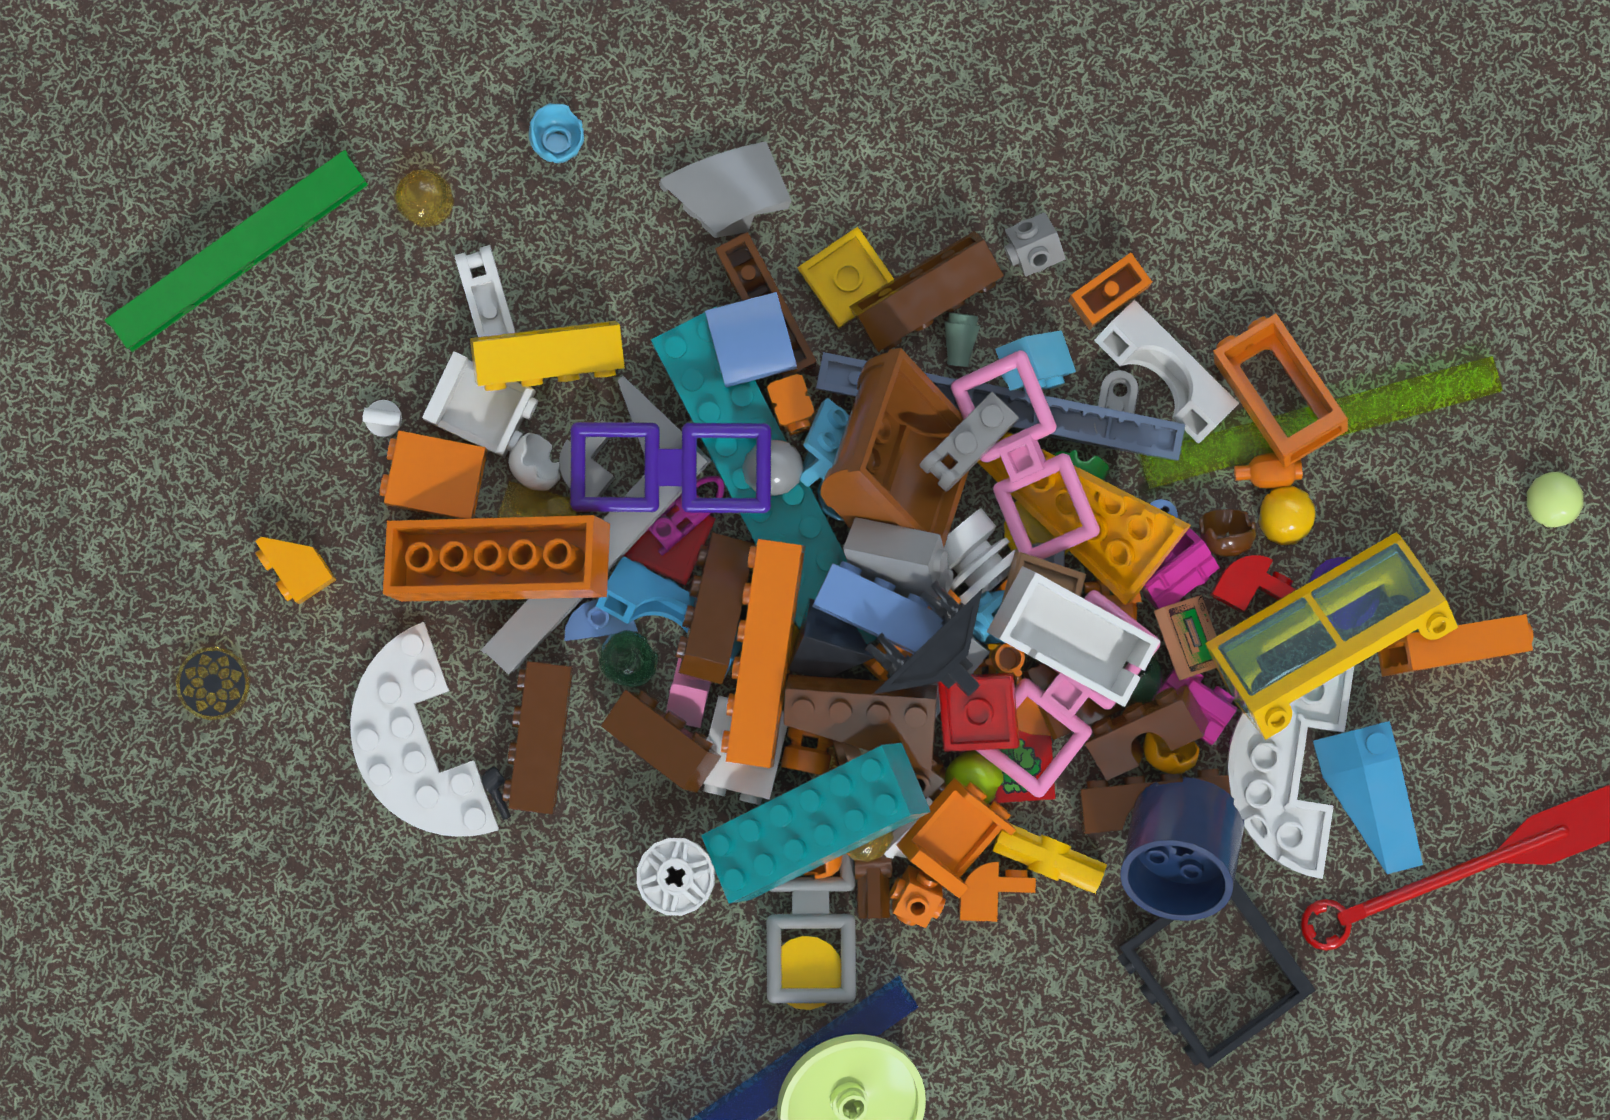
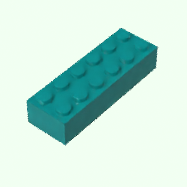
M886 744L702 834L701 837L727 901L731 904L756 898L931 811L903 744Z

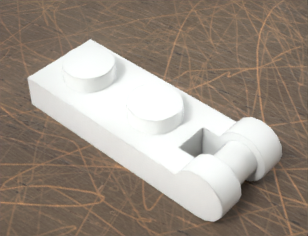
M491 246L479 248L480 252L466 255V252L455 255L478 337L516 333ZM484 266L486 275L473 278L471 269Z

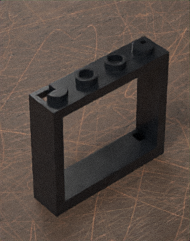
M1236 879L1230 902L1293 989L1210 1050H1206L1134 950L1174 920L1157 917L1117 946L1122 952L1117 959L1129 975L1134 972L1138 974L1144 983L1139 989L1151 1005L1158 1002L1166 1013L1161 1017L1165 1026L1173 1036L1180 1033L1187 1042V1045L1182 1049L1195 1066L1202 1063L1207 1069L1316 991Z

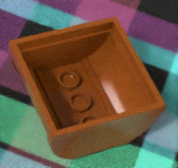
M902 348L890 349L888 353L871 358L861 369L857 382L858 392L833 465L824 477L821 486V497L828 507L833 508L849 528L852 527L854 519L857 517L940 534L943 547H945L968 472L946 492L938 485L939 480L931 472L927 474L919 465L964 419L961 412ZM949 454L941 461L948 469H952L957 464Z

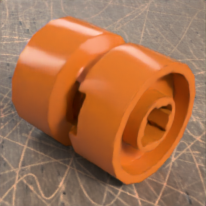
M789 726L787 737L791 740V744L784 747L781 767L818 775L829 772L832 756L827 752V749L834 746V740ZM803 737L818 739L817 749L802 746Z

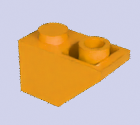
M260 537L255 541L260 550L255 552L258 559L267 571L271 568L275 570L281 579L275 584L287 601L293 598L296 603L301 604L336 581V578L317 549L265 537Z

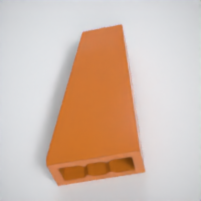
M1527 614L1458 625L1457 629L1435 640L1424 638L1420 632L1410 633L1378 652L1381 674L1384 677L1533 651V629L1528 623Z

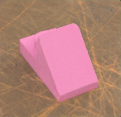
M678 658L666 713L670 710L687 722L686 725L701 728L711 681L678 673L681 664V658Z

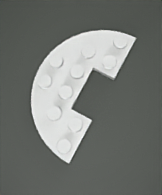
M422 622L407 629L387 643L374 657L360 680L352 705L350 721L351 741L356 763L363 779L376 798L390 812L414 827L439 835L455 837L476 836L498 831L500 829L475 761H470L443 772H439L415 704L447 693L449 688L426 624Z
M1307 663L1298 665L1281 673L1280 675L1269 681L1259 691L1265 689L1266 687L1277 682L1283 677L1289 675L1295 670L1301 668ZM1354 666L1291 702L1292 719L1285 729L1266 740L1242 711L1232 733L1227 755V775H1229L1230 793L1234 798L1235 807L1238 809L1242 819H1244V829L1258 847L1281 865L1295 872L1323 879L1333 805L1297 800L1308 727L1341 733L1345 732Z

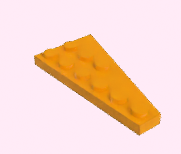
M1007 431L998 441L1014 434ZM1041 449L1046 460L1055 457V455ZM1001 457L988 463L981 460L977 462L997 482L1009 478ZM1074 466L1100 531L1096 537L1068 548V550L1126 605L1133 601L1191 525ZM1060 471L1010 493L1055 538L1082 526Z

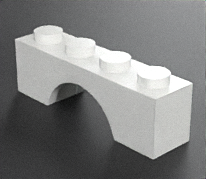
M1135 300L1113 319L1094 340L1119 366L1136 364L1147 367L1157 373L1172 392L1175 404L1173 419L1177 423L1186 424L1185 431L1198 444L1239 404Z

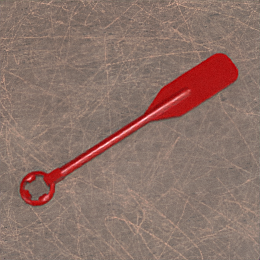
M1610 785L1531 815L1494 851L1349 908H1345L1334 900H1317L1310 904L1302 914L1300 923L1302 935L1307 943L1316 949L1324 951L1337 949L1350 936L1352 923L1501 863L1552 864L1610 841ZM1327 906H1331L1339 911L1336 916L1340 925H1345L1344 931L1340 938L1335 934L1332 937L1326 938L1325 944H1322L1313 939L1317 933L1313 925L1308 924V920L1312 912L1319 915L1327 911Z

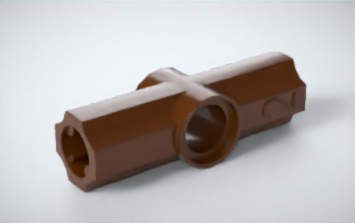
M888 833L854 849L855 880H857L858 919L890 918L889 879H892V858L886 857L879 849L889 837Z

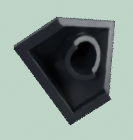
M809 598L788 670L807 676L830 678L874 658L865 650L868 645L857 627L812 607L815 600Z

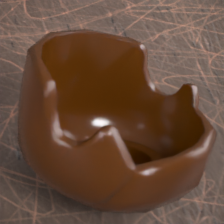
M1216 509L1204 513L1199 518L1200 538L1206 543L1210 552L1223 557L1237 556L1249 550L1256 538L1255 522L1250 524L1248 514L1245 511Z

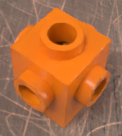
M908 865L902 878L898 877L895 880L889 894V898L892 899L893 914L901 922L910 926L917 924L924 928H927L932 917L937 919L940 916L946 901L943 898L942 885L924 871Z

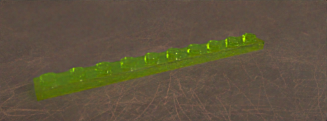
M1493 356L1335 399L1348 418V431L1338 437L1502 392L1503 389ZM1310 407L1273 416L1287 437L1292 436L1318 420ZM1251 422L1208 434L1199 444L1194 439L1182 441L1178 461L1139 454L1148 488L1153 489L1247 463L1258 455L1274 452L1255 423Z

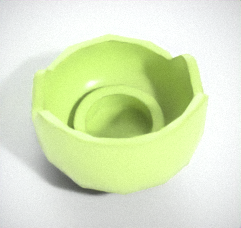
M1549 472L1541 475L1533 481L1527 491V508L1533 519L1545 527L1554 528L1572 523L1579 516L1584 506L1583 491L1578 482L1562 472Z

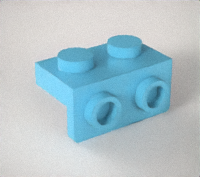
M829 398L821 403L803 444L808 453L803 463L800 481L807 487L819 478L824 480L827 471L832 467L849 418L846 411Z

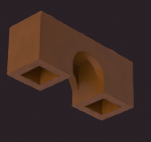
M1187 685L1176 690L1174 687H1169L1158 693L1154 700L1144 705L1142 702H1137L1127 707L1122 712V715L1116 718L1104 717L1096 721L1091 726L1092 734L1085 742V745L1105 779L1110 780L1139 766L1144 751L1137 739L1138 735L1147 732L1155 733L1162 737L1169 749L1173 751L1204 737L1208 720Z

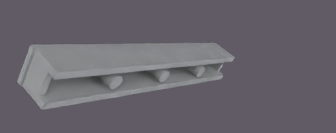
M682 435L669 449H682ZM698 447L697 476L712 461ZM645 475L624 497H644ZM659 486V508L655 512H609L603 518L604 521L610 523L608 571L682 493V486ZM583 598L528 599L480 651L492 658L507 674L515 672Z

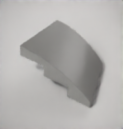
M766 141L707 157L663 177L659 183L660 188L664 192L669 190L683 203V209L691 217L698 219L702 227L714 238L748 232L755 215L788 209L792 201Z

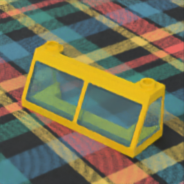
M1396 532L1205 644L1229 694L1234 697L1235 703L1266 740L1285 729L1292 719L1291 702L1417 629L1424 638L1435 640L1457 629L1458 625L1447 600L1403 538Z

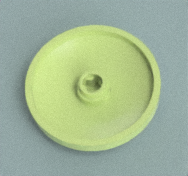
M865 1034L844 1035L815 1046L794 1064L782 1084L778 1097L777 1115L778 1120H923L926 1106L925 1088L912 1060L892 1042Z

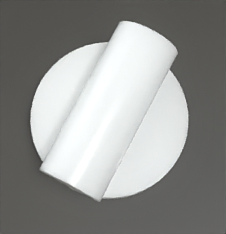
M378 400L368 408H364L363 422L366 423L367 428L374 435L388 437L396 433L400 428L402 412L393 402Z

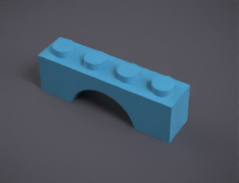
M623 556L608 579L607 597H599L596 607L627 624L643 616L656 615L673 620L682 627L687 605L694 606L695 598L690 597L689 592L679 587L674 581L664 579L648 570L643 564ZM740 618L725 677L733 665L735 656H738L742 649L743 642H737ZM682 627L688 633V628Z

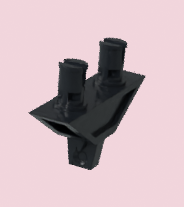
M937 580L931 585V588L941 602L924 591L919 597L943 620L941 622L943 626L911 657L909 655L904 657L884 636L883 632L876 639L886 654L870 643L865 650L888 672L886 675L888 679L872 695L942 682L948 689L956 684L967 696L972 695L979 688L980 684L967 672L973 664L966 657L969 654L982 589L965 605L963 603L959 605Z

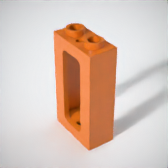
M1275 313L1269 318L1263 316L1256 319L1248 326L1247 331L1237 337L1230 335L1221 340L1216 346L1217 349L1213 350L1214 363L1283 467L1286 468L1347 432L1348 418ZM1263 350L1273 352L1318 419L1290 437H1287L1241 369V364Z

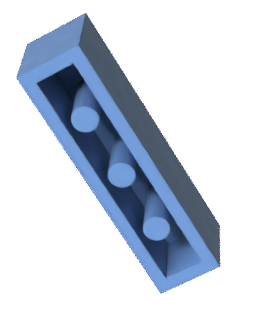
M844 561L841 562L840 566L834 563L831 565L812 607L876 637L883 632L884 636L893 645L912 654L920 649L943 626L941 624L943 620L933 610L929 609V605L923 599L921 600L919 596L910 593L908 598H905L894 592L896 586L878 577L875 578L874 582L860 576L862 572L860 568Z

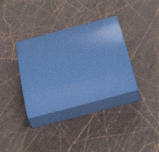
M777 292L705 311L725 388L797 369Z

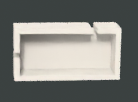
M1024 566L1021 567L987 630V633L1124 707L1141 678L1124 669L1125 662L1127 661L1145 671L1160 643V640Z

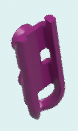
M709 475L697 479V488L708 482H716L718 491L715 498H723L725 486L720 476ZM681 493L648 528L663 545L658 552L663 556L711 513L685 512L682 509ZM677 505L679 511L671 518H668L666 514ZM687 517L691 522L679 531L676 526Z

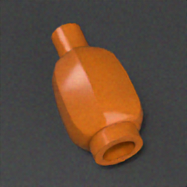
M1275 453L1258 455L1251 460L1249 465L1234 466L1235 481L1250 480L1259 488L1275 489L1288 487L1295 480H1302L1303 476L1301 459L1284 468Z

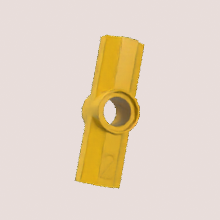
M1013 824L1011 825L1016 831L1012 836L1004 829L998 833L992 849L993 852L1028 866L1027 869L1056 881L1061 879L1071 883L1073 886L1096 894L1107 864L1071 850L1072 847L1042 834L1037 836Z

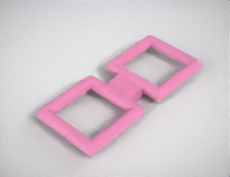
M1019 350L953 381L951 390L961 415L965 419L975 409L968 390L1017 368L1039 423L996 442L980 460L988 463L999 457L1002 458L1009 478L994 485L993 492L1018 552L1044 560L1096 537L1099 534L1100 528L1070 456L1062 453L1048 460L1044 457L1038 440L1054 433L1057 425L1027 353ZM1060 471L1082 526L1033 548L1010 493Z
M1092 590L1084 598L1159 640L1158 637L1100 592ZM1128 663L1124 668L1136 675L1142 670L1131 663ZM1055 669L1053 670L1058 675L1045 691L1027 678L1020 680L1015 687L1016 708L1021 705L1026 697H1029L1074 732L1038 780L999 749L976 750L1035 797H1043L1091 736V727L1075 715L1088 697L1104 709H1111L1116 704L1113 700Z

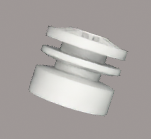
M981 508L948 534L944 550L948 552L947 561L949 569H954L958 574L954 578L950 589L954 591L964 582L969 587L959 597L961 599L960 603L964 605L981 589L982 594L986 591L990 592L1009 575L1014 553L1018 552L1015 549L1002 559L998 553L1010 541L1004 538L993 545L989 544L987 539L995 530L996 525Z
M667 838L654 843L642 855L637 867V886L643 900L652 909L665 915L682 916L697 910L709 899L715 885V869L709 854L698 843L686 838ZM672 866L676 870L683 868L686 873L682 877L684 884L681 887H678L676 883L669 885L666 882V878L670 875L668 869Z

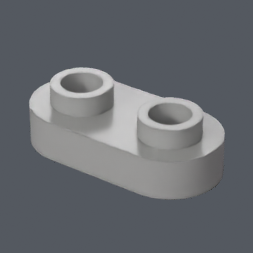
M1121 370L1108 374L1102 382L1098 406L1135 414L1139 386L1134 376ZM1118 384L1125 385L1127 387L1126 395L1122 397L1116 396L1114 394L1115 386ZM1094 422L1095 431H1096V433H1098L1096 424H1095V422Z

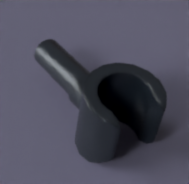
M493 766L482 775V783L491 794L492 799H494L502 819L505 820L510 818L511 815L505 801H503L502 794L498 790L505 783V778Z

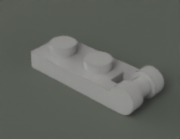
M991 392L935 450L922 460L919 466L927 474L931 472L939 480L938 485L947 492L1019 420V417ZM948 454L957 462L952 469H948L941 462Z

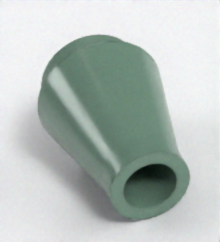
M949 313L948 321H944L948 365L969 367V359L981 326L977 325L978 316Z

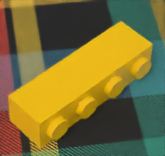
M616 321L470 338L475 382L478 386L484 385L485 391L502 390L507 388L506 383L521 381V386L543 384V378L557 377L558 382L575 381L580 379L579 374L594 372V377H609L616 375V369L625 368L620 324Z

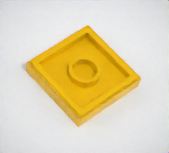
M858 226L797 267L838 328H841L855 318L849 306L894 280Z

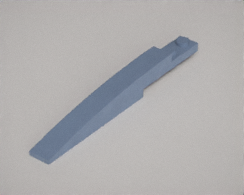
M823 352L816 390L856 398L858 378L862 367L867 361ZM925 373L959 410L951 390L952 382L957 379ZM986 383L968 390L975 408L991 392L1002 400L1019 417V420L1009 430L1020 432L1039 423L1029 396L1025 391H1010L1009 388ZM1045 396L1057 425L1055 432L1045 437L1175 461L1179 460L1186 424Z

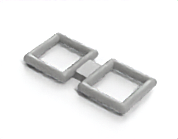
M854 850L843 855L840 877L821 879L797 877L770 890L771 892H792V914H772L766 920L767 999L769 1002L851 1003L855 1000V917L852 914H829V891H851L855 887ZM841 928V988H782L781 929Z

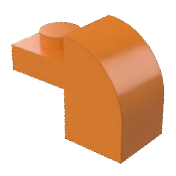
M989 862L976 867L964 880L969 888L959 898V920L997 922L998 892L1035 893L1036 878L1027 877L1028 870L1005 869V877H999V862Z

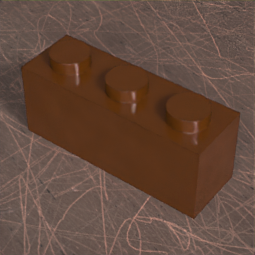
M625 690L601 727L680 788L697 793L721 758V755L712 749L714 742L700 732L696 731L693 735L685 729L684 726L687 722L670 710L667 713L657 707L659 701L648 692L641 690L639 693Z

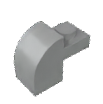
M586 437L585 497H601L615 480L610 472L593 460L611 437ZM567 439L560 453L559 466L561 475L570 488L571 442Z

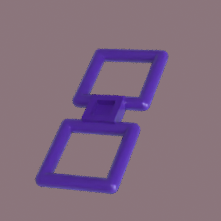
M576 422L571 426V508L576 512H655L659 508V486H682V509L688 513H767L771 508V427L766 423H686L682 427V449H660V429L656 423ZM586 437H645L644 497H585ZM697 438H756V498H697Z

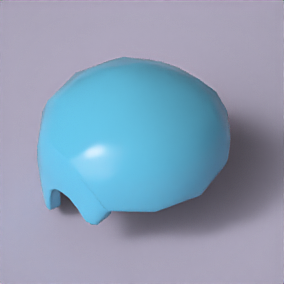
M549 103L538 109L530 121L528 135L533 150L548 162L564 163L578 154L584 143L582 121L565 104Z

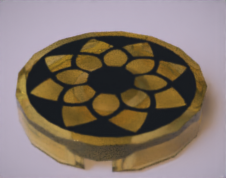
M218 647L201 648L189 655L179 667L176 678L177 696L184 708L196 717L207 720L226 719L237 713L247 701L250 692V674L243 660L232 651Z

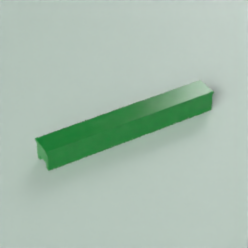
M343 150L107 317L105 322L112 327L125 347L133 353L363 190L368 184L352 163V159L347 151Z

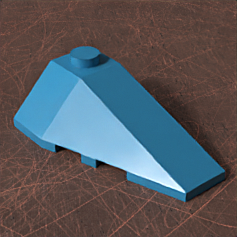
M1390 721L1314 740L1313 745L1323 779L1355 824L1386 874L1423 865L1401 762Z

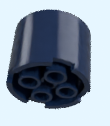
M1184 777L1183 782L1163 785L1155 782L1139 794L1133 809L1120 872L1124 890L1138 906L1159 917L1180 921L1203 919L1219 912L1225 907L1233 892L1245 825L1244 819H1242L1234 805V798L1225 790L1210 782Z

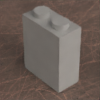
M855 517L843 549L847 562L862 570L861 577L874 582L876 577L888 581L896 586L894 592L905 598H908L910 593L920 596L926 591L941 602L931 588V585L937 580L946 592H949L953 582V571L949 569L947 561L948 552L944 550L940 534Z

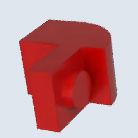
M1250 555L1240 558L1226 567L1209 596L1243 613L1257 589L1278 601L1296 591V589L1291 587L1294 581L1276 571L1273 572L1272 576L1266 573L1273 559L1260 555Z

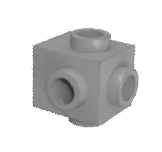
M1045 212L1005 229L1009 242L1008 245L1004 246L1006 255L1012 266L1019 265L1025 277L1041 272L1047 267L1066 260L1057 231Z

